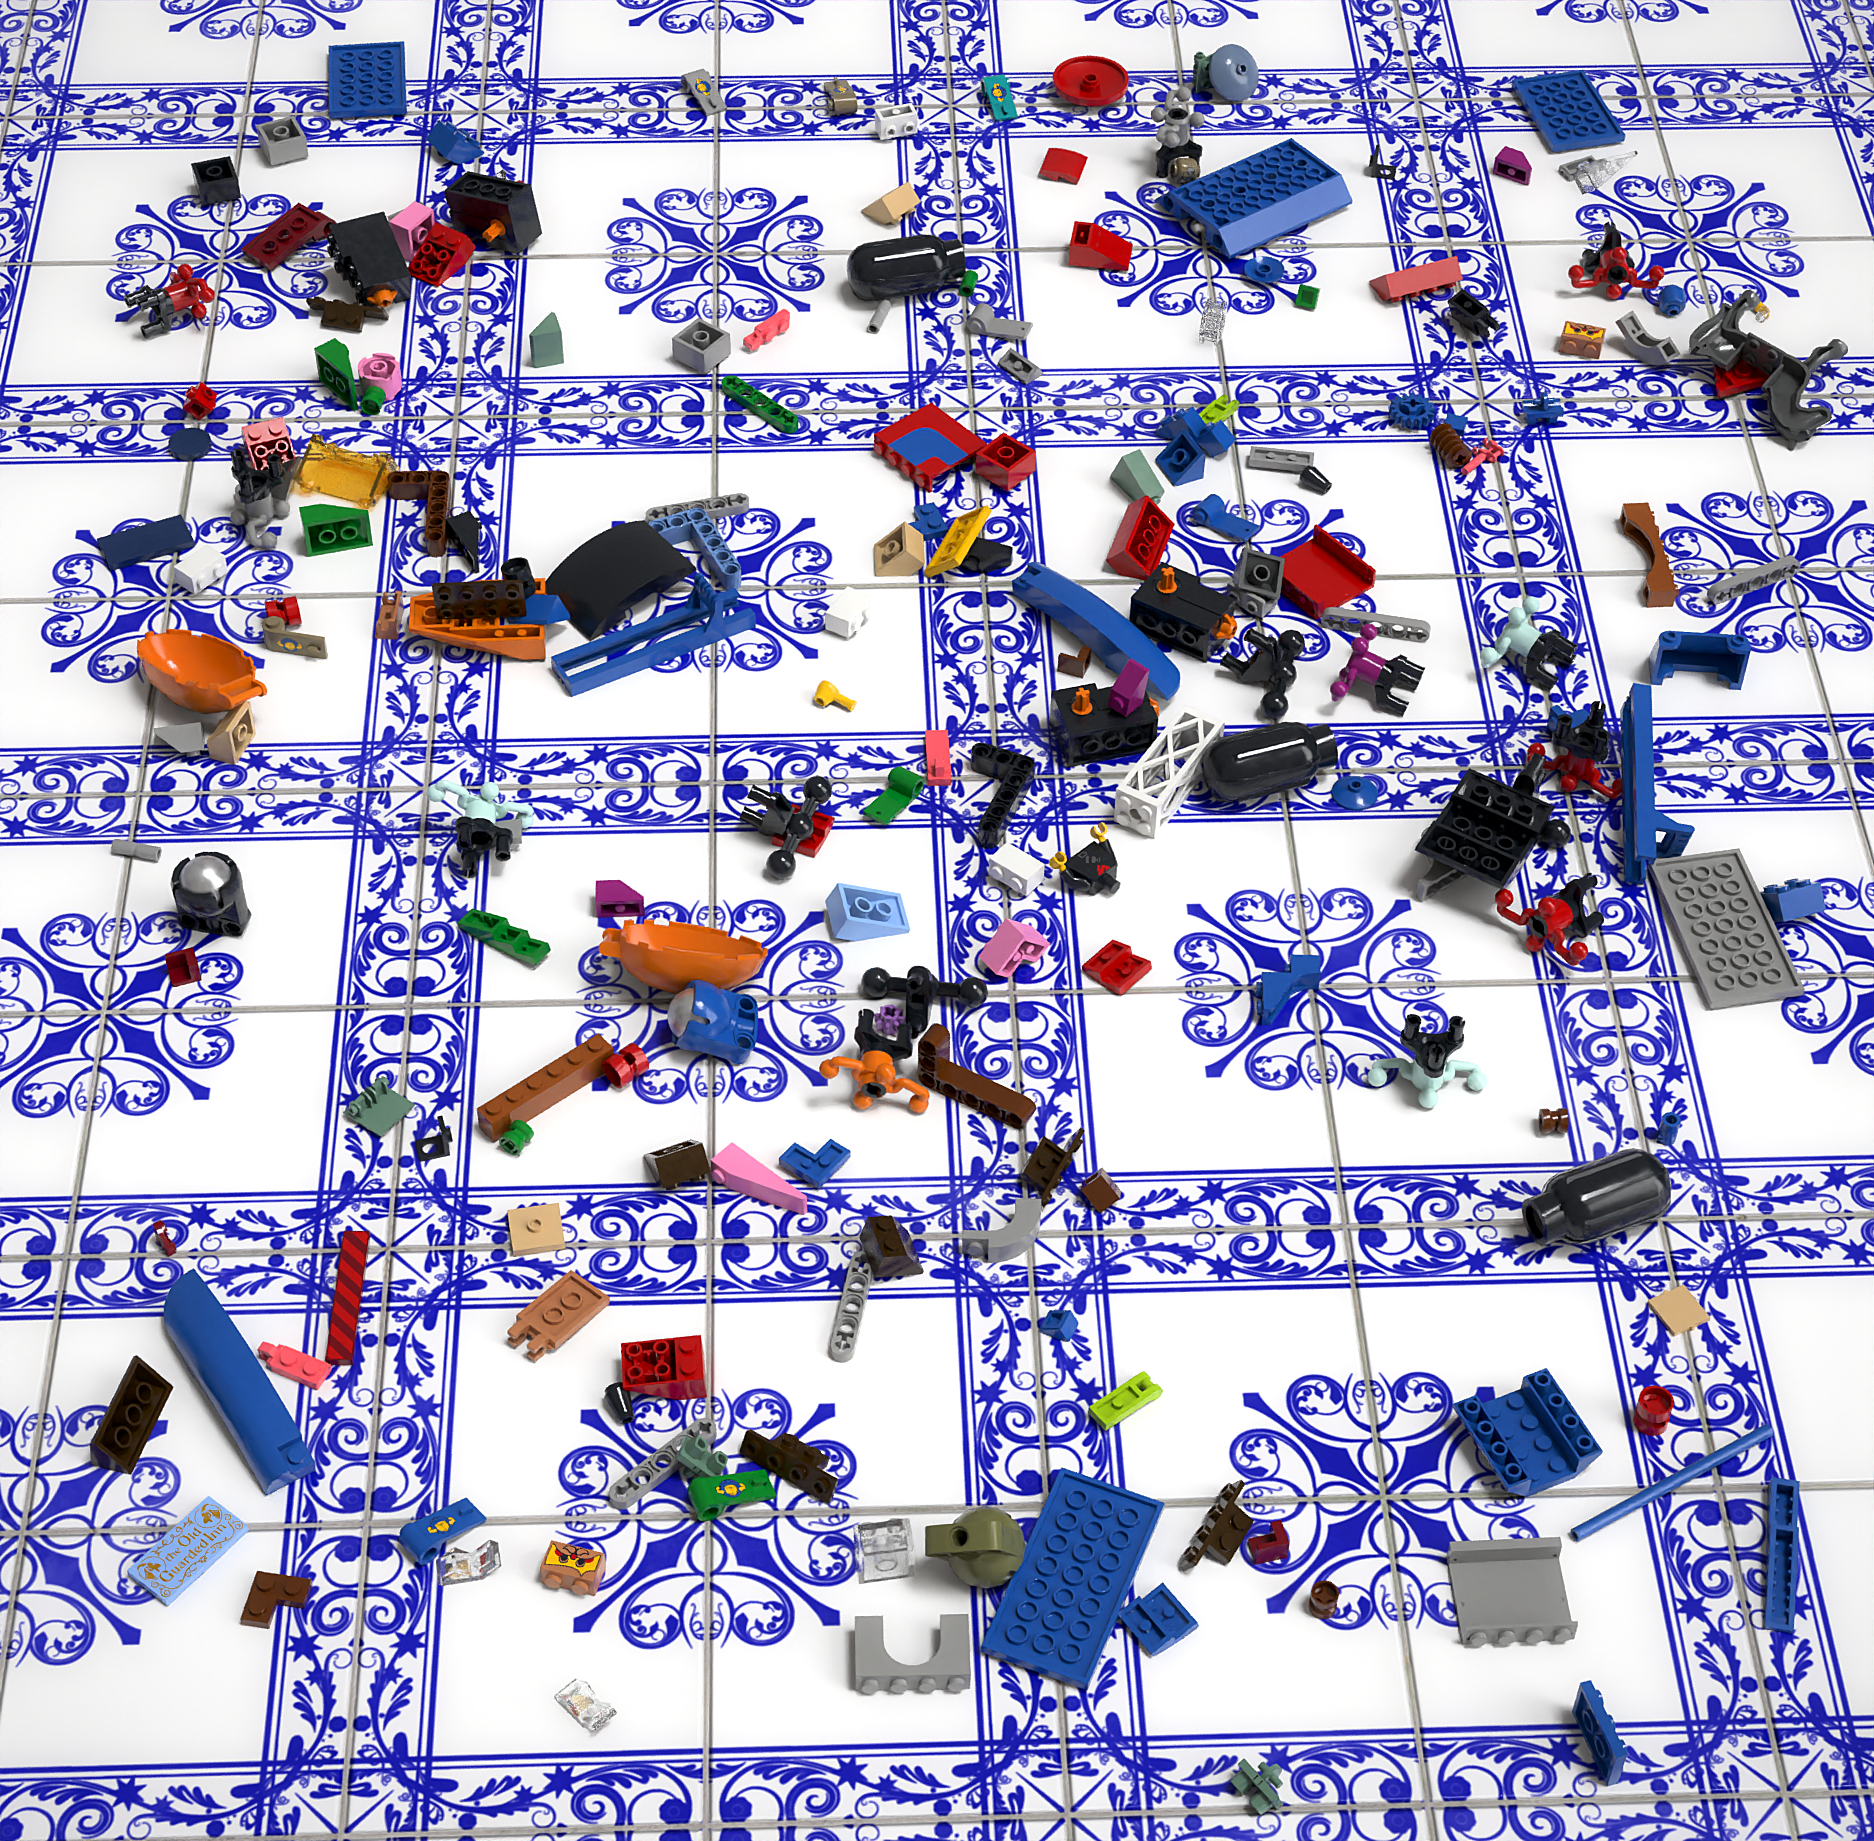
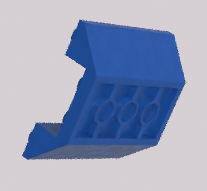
M1547 1368L1524 1376L1521 1389L1483 1404L1478 1396L1474 1395L1452 1405L1507 1492L1529 1497L1572 1480L1603 1452Z

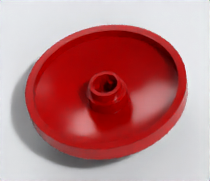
M1073 57L1059 64L1053 72V88L1055 92L1064 100L1077 105L1103 106L1111 104L1122 98L1128 90L1129 77L1125 68L1105 57Z

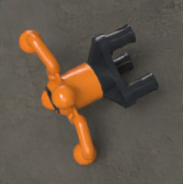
M870 1009L860 1010L858 1012V1026L854 1032V1039L860 1047V1054L857 1060L842 1056L827 1059L820 1064L819 1072L821 1076L825 1079L836 1077L839 1072V1066L852 1069L851 1076L854 1080L858 1081L859 1091L854 1094L853 1103L859 1109L869 1108L873 1101L872 1098L882 1097L886 1093L895 1094L905 1088L915 1094L909 1101L911 1110L915 1113L924 1112L929 1105L928 1099L930 1095L928 1090L907 1078H894L896 1073L893 1062L912 1056V1026L905 1023L899 1024L897 1026L896 1041L887 1039L877 1034L872 1028L874 1012Z

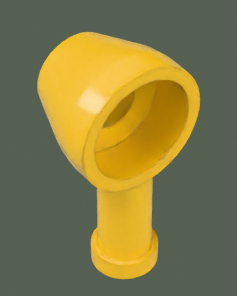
M822 680L817 686L814 700L819 705L826 706L836 701L847 707L850 711L855 708L857 701L840 694L839 690L832 683Z

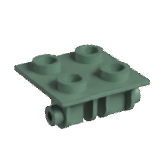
M1199 51L1194 55L1192 84L1196 88L1195 93L1213 86L1209 76V63L1214 53L1205 56L1203 52Z
M382 1076L381 1078L377 1077L371 1087H366L355 1101H351L343 1114L382 1137L415 1104L388 1088L389 1081L386 1077Z

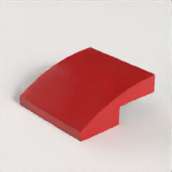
M1049 148L1039 173L1055 182L1058 177H1061L1077 185L1088 157L1067 149Z
M795 804L791 805L795 808L793 813H797L800 811L801 806ZM816 811L812 817L814 823L812 836L808 840L800 842L795 851L815 858L824 844L835 821V817ZM784 832L783 836L773 835L772 844L782 847L787 838L786 832Z
M1113 939L1082 965V970L1093 980L1121 996L1152 969L1150 960L1132 954L1131 946Z

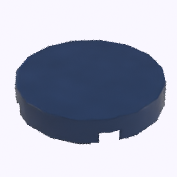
M193 427L176 431L170 436L168 441L171 454L175 458L185 461H192L194 457L198 456L199 458L204 457L210 452L212 447L210 435L205 430Z

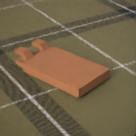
M570 1270L516 1315V1323L507 1330V1334L511 1336L507 1339V1343L516 1348L525 1341L527 1335L531 1336L534 1339L527 1344V1349L530 1350L527 1353V1357L536 1362L544 1356L547 1349L550 1351L552 1349L556 1350L610 1304V1297Z

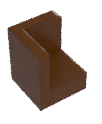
M1082 646L1077 657L1060 653L1057 671L1083 679L1091 663V648Z
M1100 1168L1085 1179L1081 1185V1191L1098 1212L1107 1209L1118 1201L1121 1196V1190L1103 1168Z

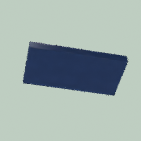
M181 514L97 538L98 546L110 571L195 546L194 539Z

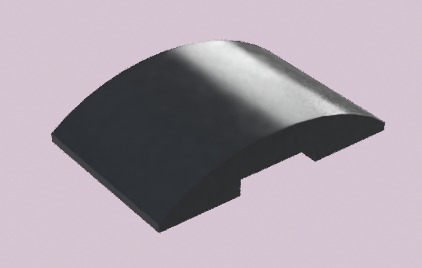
M645 520L633 521L612 527L594 536L573 551L545 581L547 595H558L570 614L569 621L592 641L625 619L626 610L656 590L660 593L665 592L697 569Z
M1469 768L1453 791L1450 801L1436 821L1432 822L1415 847V851L1504 890L1513 881L1526 862L1555 806Z

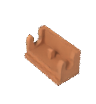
M395 591V600H389L387 593L384 592L382 596L383 605H381L379 619L376 624L375 639L398 640L404 612L402 591Z

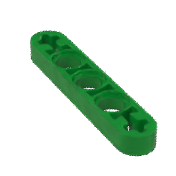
M729 375L722 379V392L784 433L791 434L798 430L799 421L795 414L736 376ZM741 394H750L749 396H741ZM764 403L765 405L758 406L755 404ZM770 413H779L778 415H770Z

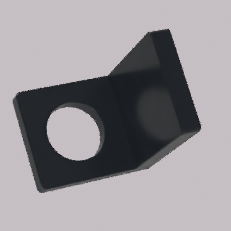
M1376 145L1375 153L1370 155L1369 167H1373L1371 177L1395 180L1397 167L1378 164L1380 145ZM1382 170H1389L1391 173H1390V174H1383V173H1381V171H1382Z
M437 1116L440 1135L415 1140L420 1162L450 1156L448 1143L453 1142L450 1127L445 1128L443 1116ZM427 1144H435L437 1150L433 1153H425L423 1147Z

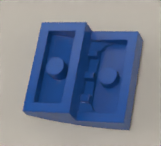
M1163 1582L1143 1599L1138 1596L1119 1613L1121 1620L1152 1656L1170 1648L1199 1627L1198 1622Z

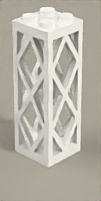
M1183 705L1116 788L1114 821L1155 839L1202 780L1201 759L1207 748L1217 741L1218 738L1223 737L1225 722L1187 705ZM1166 742H1167V748H1166L1164 754H1163L1162 756H1160V754H1161V752H1162V750H1163V748H1164V746H1165V744H1166ZM1181 745L1186 746V748L1178 750ZM1190 756L1175 775L1174 761ZM1165 767V781L1148 787ZM1138 778V784L1136 788L1133 789V786ZM1177 787H1179V789H1178V791H1177V793H1176V795H1175V797H1174V799H1173V801H1172V795H1173L1175 789H1176ZM1162 792L1157 799L1152 797V795Z

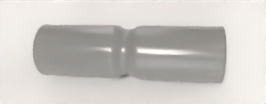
M888 300L880 301L867 326L870 333L876 334L879 332L891 308V303Z
M114 839L111 846L113 853L137 856L159 861L162 853L161 847L137 844L121 839Z

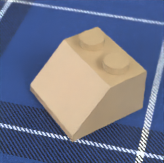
M908 181L862 209V212L883 225L889 222L895 224L903 219L901 216L903 213L908 215L915 211L916 208L914 206L921 201Z
M904 521L874 544L875 575L878 577L910 576L915 571L920 570L925 564L923 534Z
M244 701L228 711L225 717L219 721L214 733L208 737L207 748L209 749L211 759L236 765L256 735L250 701Z

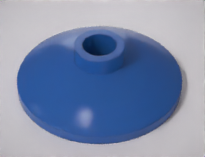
M1267 256L1254 257L1248 260L1244 267L1247 277L1260 283L1276 282L1283 277L1285 271L1283 264L1279 260Z
M1345 776L1334 783L1332 798L1342 808L1362 811L1376 803L1378 790L1370 780L1364 777Z

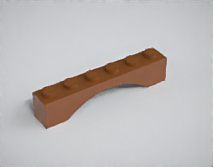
M1648 502L1624 503L1620 515L1623 533L1644 550L1651 564V571L1646 576L1643 588L1647 608L1673 607L1675 597H1678L1679 589L1678 585L1674 583L1673 570L1669 568V557L1664 552V541L1660 540L1659 526L1655 525L1654 511H1651Z

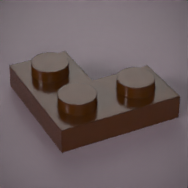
M257 1571L240 1619L242 1625L270 1629L277 1605L305 1609L313 1585L312 1580Z

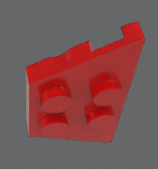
M1741 359L1729 371L1715 364L1713 367L1718 398L1761 387L1771 376Z

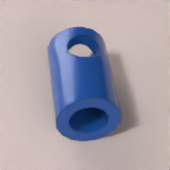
M1667 1112L1662 1116L1657 1134V1140L1662 1145L1670 1146L1676 1141L1681 1119L1676 1113Z

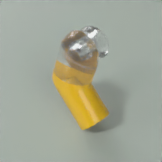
M1760 301L1754 309L1757 312L1755 319L1759 323H1763L1765 319L1769 318L1770 310Z

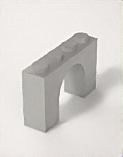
M940 1614V1648L931 1660L919 1665L899 1663L887 1653L884 1646L883 1616H855L856 1691H863L865 1693L893 1691L900 1693L906 1690L931 1692L944 1689L951 1691L970 1689L971 1667L968 1614Z

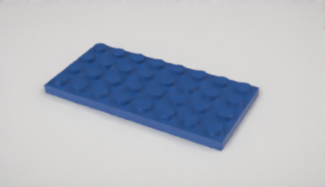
M1061 1467L1026 1545L1023 1563L1011 1578L981 1645V1652L1088 1690L1118 1620L1119 1613L1123 1608L1161 1518L1165 1503Z

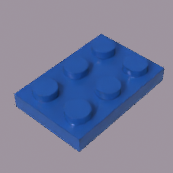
M1591 1680L1581 1682L1579 1685L1572 1713L1608 1787L1618 1784L1626 1757L1628 1756V1750L1625 1742L1619 1739L1615 1731L1616 1726L1613 1717L1607 1714L1603 1706L1604 1701L1601 1692L1595 1689Z

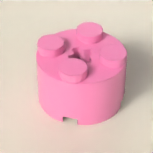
M374 353L371 358H362L358 363L362 395L364 396L368 387L377 386L386 393L385 401L393 400L402 388L399 362L395 360L393 355L387 353Z

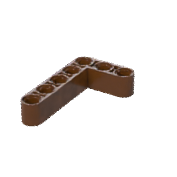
M441 470L391 472L387 476L389 496L392 499L428 500L425 526L427 554L431 557L443 556L447 551L448 533L446 519L450 516L451 504L449 474Z
M938 1023L932 1024L919 1040L918 1079L927 1088L1016 1129H1022L1036 1111L1035 1103L1027 1096L951 1062L950 1033L943 1025Z

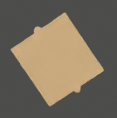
M1684 1284L1670 1291L1664 1290L1663 1294L1647 1302L1674 1337L1688 1330L1694 1331L1695 1327L1710 1321V1316Z

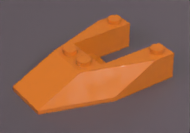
M534 578L537 589L533 595H547L545 578ZM477 580V581H498V580ZM433 592L410 598L409 632L453 646L517 659H546L544 624L500 625V617L438 620Z

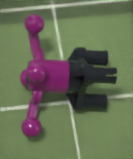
M1364 624L1360 628L1361 637H1357L1352 641L1351 648L1353 652L1346 667L1342 668L1339 672L1340 681H1335L1330 687L1331 699L1334 702L1340 701L1346 696L1357 678L1375 686L1377 706L1381 708L1387 707L1404 715L1409 702L1391 695L1392 692L1390 690L1393 684L1397 682L1416 690L1426 667L1407 660L1408 657L1401 654L1391 660H1387L1369 652V642L1376 638L1377 628L1373 624Z

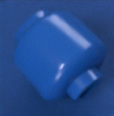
M1673 284L1664 287L1659 293L1661 312L1669 316H1676L1686 308L1685 291Z

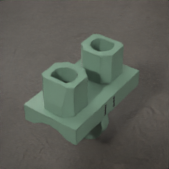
M686 1435L681 1440V1448L676 1455V1459L685 1466L683 1475L687 1478H691L694 1474L706 1478L721 1476L723 1469L726 1467L728 1456L722 1451H716L714 1454H711L707 1451V1440L700 1435L693 1439Z
M1245 1758L1238 1763L1241 1769L1232 1778V1784L1242 1795L1253 1785L1260 1790L1249 1800V1803L1260 1815L1273 1806L1278 1810L1284 1804L1269 1785L1272 1783L1277 1789L1283 1785V1782L1278 1778L1282 1768L1278 1764L1269 1767L1265 1762H1261L1258 1768L1263 1774L1260 1776Z

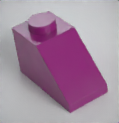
M1504 146L1495 157L1493 174L1526 186L1530 184L1532 167L1524 153Z
M1133 659L1128 660L1111 688L1108 706L1127 717L1143 704L1149 669Z
M596 880L595 903L597 918L645 916L644 896L621 880Z

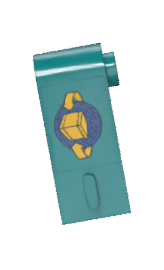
M1004 74L982 77L980 82L981 91L984 97L988 96L995 121L1018 119L1010 92L1009 78H1006Z

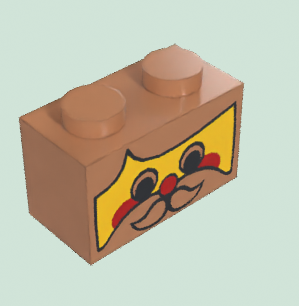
M1565 321L1558 352L1599 359L1606 328Z
M551 1540L540 1567L542 1583L551 1588L572 1590L579 1595L588 1594L595 1596L606 1569L605 1554Z

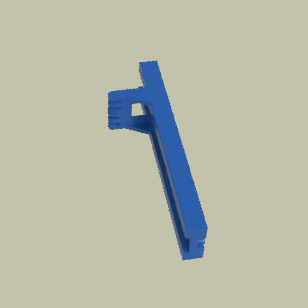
M697 573L694 576V588L684 607L551 656L552 670L558 679L561 678L562 684L565 685L571 697L755 628L756 615L751 608H747L723 618L724 611L739 606L737 598H740L739 592L732 588L717 594L701 573ZM709 618L703 626L576 674L567 676L565 673L568 670Z
M1633 683L1629 696L1626 697V701H1624L1620 709L1624 882L1643 885L1646 879L1645 859L1648 860V864L1653 865L1657 857L1671 858L1681 856L1695 828L1692 825L1678 823L1655 809L1652 686ZM1656 831L1666 832L1661 842H1656Z

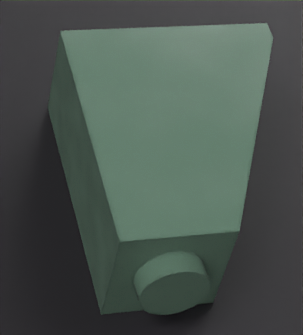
M1140 449L1122 456L1110 475L1112 480L1134 502L1148 495L1157 505L1161 502L1160 499L1165 493Z

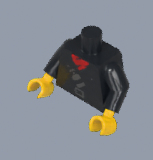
M1103 822L1098 824L1101 833L1096 830L1095 826L1090 830V835L1094 839H1098V843L1095 841L1091 842L1068 860L1066 855L1059 851L1049 861L1051 868L1060 870L1058 873L1071 890L1082 891L1095 896L1104 888L1112 894L1120 888L1121 883L1116 880L1118 863L1109 840L1104 837V834L1107 832V826Z

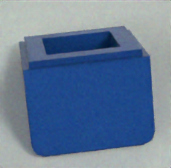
M1049 1310L1039 1331L1056 1339L1069 1342L1079 1323L1071 1310Z

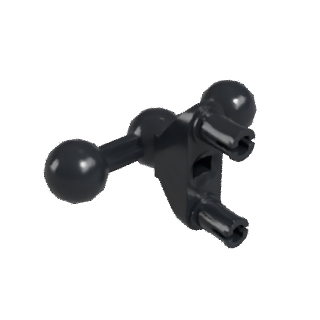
M1250 628L1243 640L1258 648L1247 661L1243 662L1227 652L1221 659L1220 665L1236 674L1237 679L1243 682L1262 680L1266 682L1270 679V682L1273 684L1272 690L1263 696L1260 701V708L1267 718L1273 720L1280 719L1285 716L1289 709L1288 700L1284 694L1286 688L1293 685L1297 678V671L1293 665L1294 657L1300 655L1304 650L1305 640L1299 631L1292 629L1282 632L1276 640L1273 636L1266 637Z
M1534 753L1526 769L1519 772L1514 781L1513 788L1539 798V788L1547 775L1542 770L1546 758L1538 753ZM1550 820L1547 822L1541 838L1550 848H1561L1569 842L1571 829L1563 820Z
M816 775L810 777L804 783L803 794L805 801L797 813H793L795 808L779 792L770 793L753 785L748 794V799L766 806L767 812L763 815L745 806L739 820L757 827L759 833L765 836H783L784 832L787 834L782 848L771 853L766 862L769 874L776 879L789 878L795 872V851L799 843L808 840L814 832L812 817L817 806L826 803L832 795L830 781L823 776Z
M919 965L912 966L909 969L907 978L892 977L885 969L873 967L866 970L861 979L863 991L868 996L874 998L882 997L889 991L906 993L905 1023L913 1028L911 1039H916L919 1033L924 1032L928 1027L933 999L937 996L959 998L964 1006L970 1008L982 1005L988 996L987 986L980 978L968 977L962 980L960 984L940 982L931 974L929 969Z

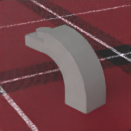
M1015 1198L1014 1218L1002 1229L994 1231L963 1230L962 1254L988 1255V1263L1008 1261L1023 1254L1032 1246L1039 1234L1041 1199Z

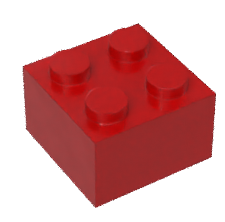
M1003 432L976 453L975 473L1002 489L1009 491L1035 471L1036 451Z

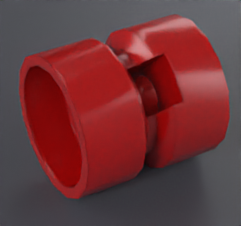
M296 596L283 598L282 602L278 600L264 602L267 618L271 616L280 617L289 626L302 624Z
M629 1043L619 1050L618 1054H613L604 1060L602 1068L608 1080L615 1087L622 1088L631 1082L633 1077H638L649 1069V1061L638 1045Z
M1648 1386L1640 1392L1633 1416L1634 1426L1638 1431L1649 1436H1658L1664 1433L1668 1427L1674 1406L1672 1394L1660 1386Z

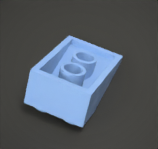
M837 883L825 900L834 938L860 941L905 934L910 931L900 893Z

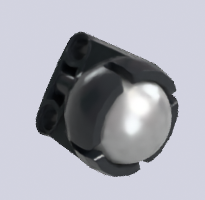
M200 852L195 854V858L192 860L189 857L183 859L174 868L170 886L178 911L177 921L182 927L222 936L239 937L243 934L252 914L247 907L240 869L228 855L219 852Z

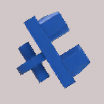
M1541 392L1540 398L1522 400V408L1528 425L1536 424L1538 418H1545L1547 423H1556L1558 417H1563L1564 410L1561 408L1560 398H1548L1547 392Z

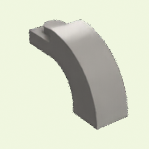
M1633 310L1615 322L1625 337V340L1621 342L1631 355L1643 363L1655 366L1664 365L1680 355L1670 337L1657 339L1651 336L1644 329Z

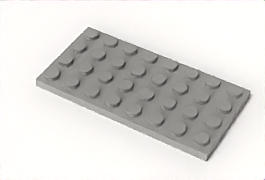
M1739 848L1656 859L1653 865L1648 864L1651 876L1710 1008L1803 995L1805 988Z

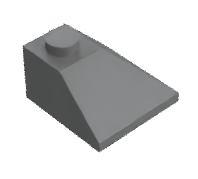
M202 722L153 728L156 735L180 753H186L187 757L201 755L200 751L206 750Z

